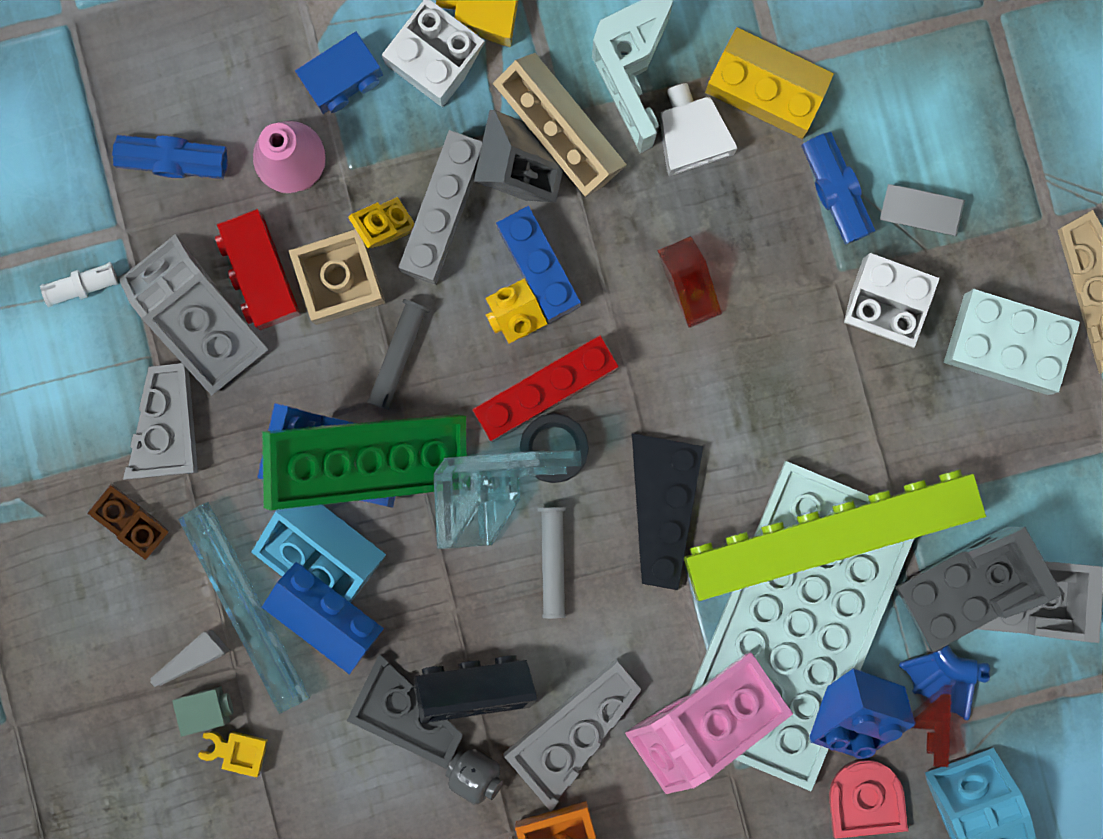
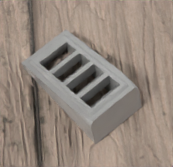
M213 630L204 631L150 678V682L154 687L161 686L225 655L230 650Z

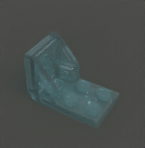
M531 451L445 458L434 473L437 549L493 545L520 501L519 477L567 474V467L581 466L580 451ZM495 478L500 480V485L497 489L495 488Z

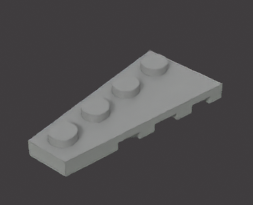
M616 659L505 751L503 755L545 806L552 811L559 802L560 796L568 786H571L579 775L578 772L590 756H593L601 745L602 739L610 728L616 725L641 691V688Z

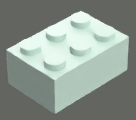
M973 289L964 294L944 363L1046 395L1058 393L1080 322Z

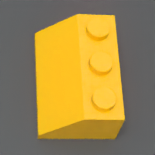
M736 27L708 82L705 93L803 139L820 107L834 73Z

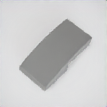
M888 184L880 220L957 236L965 200Z

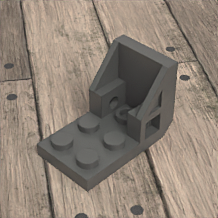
M1006 527L996 531L895 586L929 650L933 653L997 617L1008 618L1049 603L1063 595L1026 527Z

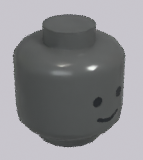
M470 749L465 753L462 751L458 752L446 771L451 791L474 805L480 804L486 798L493 800L503 784V781L499 779L501 768L498 762L477 749Z

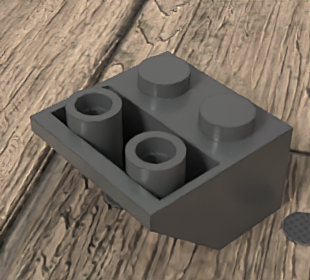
M490 110L474 182L525 201L556 202L563 169L523 121L497 110Z

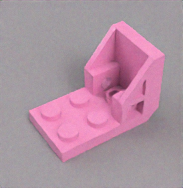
M752 652L743 655L693 694L680 698L633 726L625 734L665 794L695 788L707 781L792 716L793 713Z

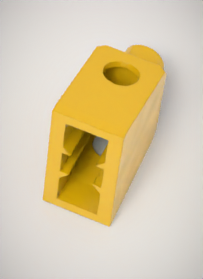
M436 0V5L440 8L455 10L454 18L480 38L511 47L519 0Z

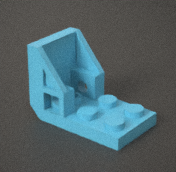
M994 748L925 772L927 784L950 839H1036L1031 814L1024 797Z

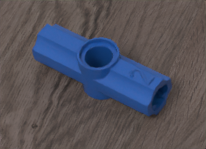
M831 131L803 143L801 147L816 178L815 188L824 208L830 210L845 245L874 233L875 228L860 197L862 191L859 181L852 168L846 166Z
M117 135L113 144V166L116 168L151 171L152 174L169 178H185V175L202 178L224 179L227 172L228 157L225 146L189 143L186 139L172 136H156V139L125 135Z

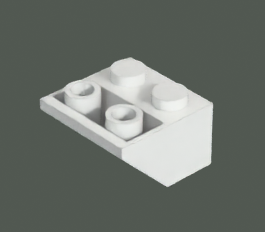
M423 0L382 53V57L386 66L443 108L464 81L485 41L431 0Z
M869 253L862 260L851 290L844 323L915 348L940 278Z

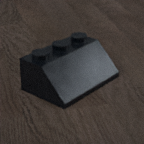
M516 655L495 658V664L481 666L479 660L458 664L459 670L445 672L444 666L427 667L422 669V675L415 677L421 724L530 708L537 701L536 690L527 660L517 661Z

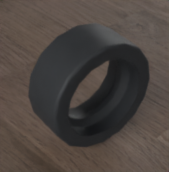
M553 413L541 415L530 422L522 433L519 449L521 460L530 474L541 481L559 483L568 481L580 472L587 461L589 445L587 435L578 422L569 416ZM546 428H563L575 440V456L571 463L563 469H546L538 464L534 458L532 449L534 439L539 432Z

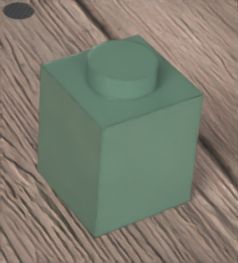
M222 686L172 700L181 736L224 726L231 722L229 715L233 714V705L229 693H223Z

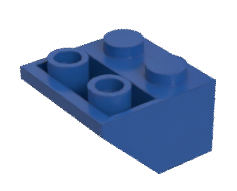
M853 668L827 686L809 736L811 743L854 756L858 759L873 756L878 749L890 741L899 739L902 733L915 726L905 686Z

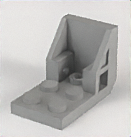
M176 234L119 279L129 303L138 315L211 396L268 351L263 341L223 297L215 283Z
M1045 561L1063 594L1062 596L1049 603L1008 618L997 617L977 628L978 630L1024 633L1034 636L1099 643L1103 602V567Z

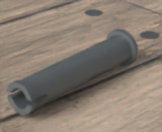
M406 299L402 301L405 304L371 395L367 400L368 403L387 410L390 409L389 406L424 315L431 310Z

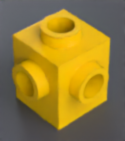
M525 278L508 287L501 288L496 293L485 298L491 309V312L485 315L494 333L502 331L508 344L547 325L541 308Z

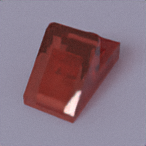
M952 685L941 687L912 712L915 726L912 728L934 730V732H927V754H934L933 766L949 767Z

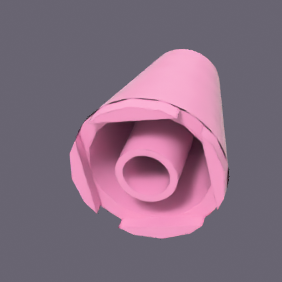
M295 121L270 124L263 129L255 144L253 151L254 168L259 178L271 189L281 193L304 191L309 189L320 178L325 167L323 143L317 133L305 124Z

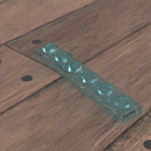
M209 502L197 506L178 520L280 714L308 700L310 696L304 687L302 679L295 670L285 646L281 643L269 615L261 608L262 604L254 591L251 581L243 570L234 548L230 545L218 517L214 514Z

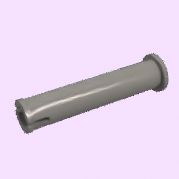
M566 507L538 508V512H541L542 617L548 619L566 617L563 511H566Z

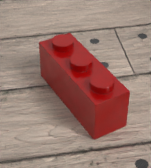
M256 209L216 224L220 235L215 236V240L223 257L228 255L233 269L228 270V275L235 291L239 289L242 291L245 303L240 305L248 325L254 323L257 329L263 330L300 316V310L264 215Z

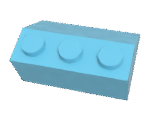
M323 505L276 510L251 553L281 576L295 562H298L350 603L386 556L372 542L360 535L344 520L337 517Z

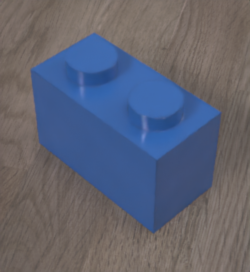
M357 31L295 70L322 114L328 111L335 113L349 103V97L358 91L363 94L372 90L379 84L380 81L378 79L383 76L380 66Z

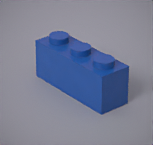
M529 205L496 222L503 241L523 278H525L547 323L550 324L580 308L581 302Z
M295 562L280 578L261 607L349 675L384 630L382 626L298 562Z

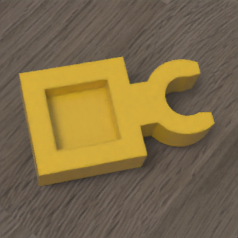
M215 731L203 733L202 738L212 740L215 744V749L213 752L201 750L198 753L200 759L211 761L217 757L224 758L221 769L256 778L259 777L267 747V739L232 731L228 741H225Z

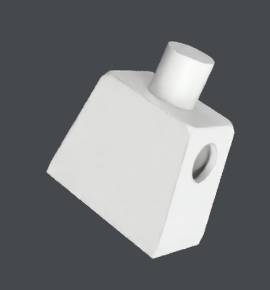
M687 83L676 85L667 90L673 108L661 112L659 121L668 176L735 154L737 150L736 144L710 97L693 101Z

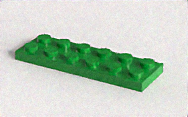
M457 414L262 431L264 509L272 511L467 488L465 415Z

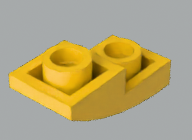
M398 197L381 205L378 202L352 213L348 217L367 248L378 247L411 234L415 224Z

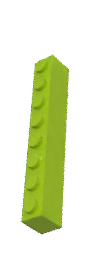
M961 469L939 475L941 481L939 483L927 486L925 480L913 482L903 486L905 493L891 496L890 490L869 495L870 503L856 507L853 500L832 506L834 513L820 517L819 512L815 511L798 516L799 524L784 528L783 521L761 527L763 534L749 538L747 532L726 537L727 545L713 548L712 543L709 542L690 548L692 555L684 557L696 600L702 601L985 518L986 513L974 474L962 476Z

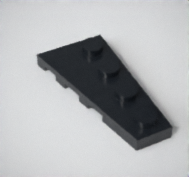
M631 433L641 584L678 590L704 446Z

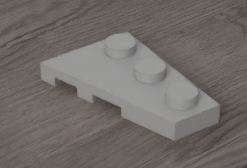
M182 363L148 367L139 407L141 412L136 434H133L130 446L132 453L129 466L125 468L123 480L198 473L189 370Z

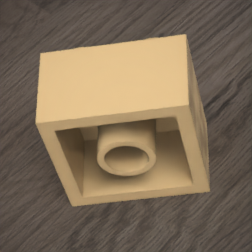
M356 229L289 250L310 319L315 325L385 303L369 250Z

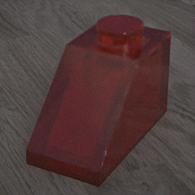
M687 237L657 250L666 278L687 326L691 328L721 315V308L706 260L692 237Z

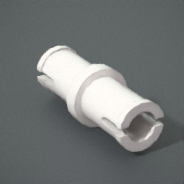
M109 262L106 265L85 272L73 271L69 277L40 285V289L42 290L41 293L47 307H52V305L76 297L80 299L87 298L88 293L112 285H118L119 283L114 267Z

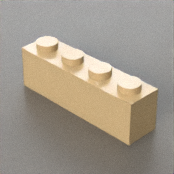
M536 53L515 60L493 82V85L585 197L604 187L627 165Z

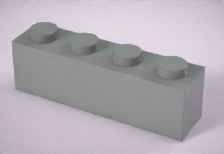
M451 130L448 131L399 265V269L403 274L433 285L437 284L474 183L482 141Z

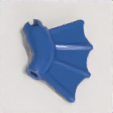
M949 645L934 653L906 660L899 664V667L910 675L914 687L912 692L914 694H921L931 700L938 713L953 712L963 717L964 720L970 719L975 684L977 681L986 683L990 680V665L988 663H977V660L958 657Z

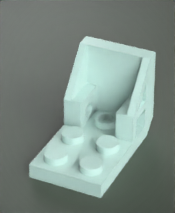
M640 0L600 20L593 39L592 59L640 153L653 147L657 134L656 128L659 127V124L650 107L644 109L639 97L642 94V90L635 76L647 71L669 21L673 0Z

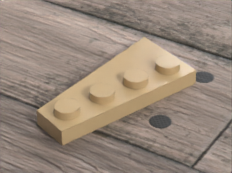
M1092 210L1058 229V234L1100 374L1103 373V227Z

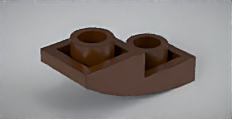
M112 483L87 513L114 533L120 542L144 560L151 555L169 532L152 515Z

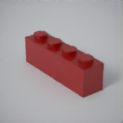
M599 335L472 410L488 438L493 443L617 371L619 366Z

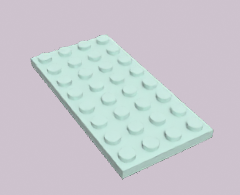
M785 461L754 536L763 534L761 527L783 521L784 528L799 524L797 517L818 511L820 517L833 514L832 506L854 500L856 507L870 503L869 495ZM914 538L730 593L689 695L693 694L743 655L752 652L793 713L792 716L735 760L812 791L828 748L811 743L809 736L827 686L853 668L861 670Z

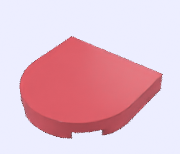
M861 759L848 763L837 772L829 790L832 831L835 839L908 831L903 786L890 768L878 761Z

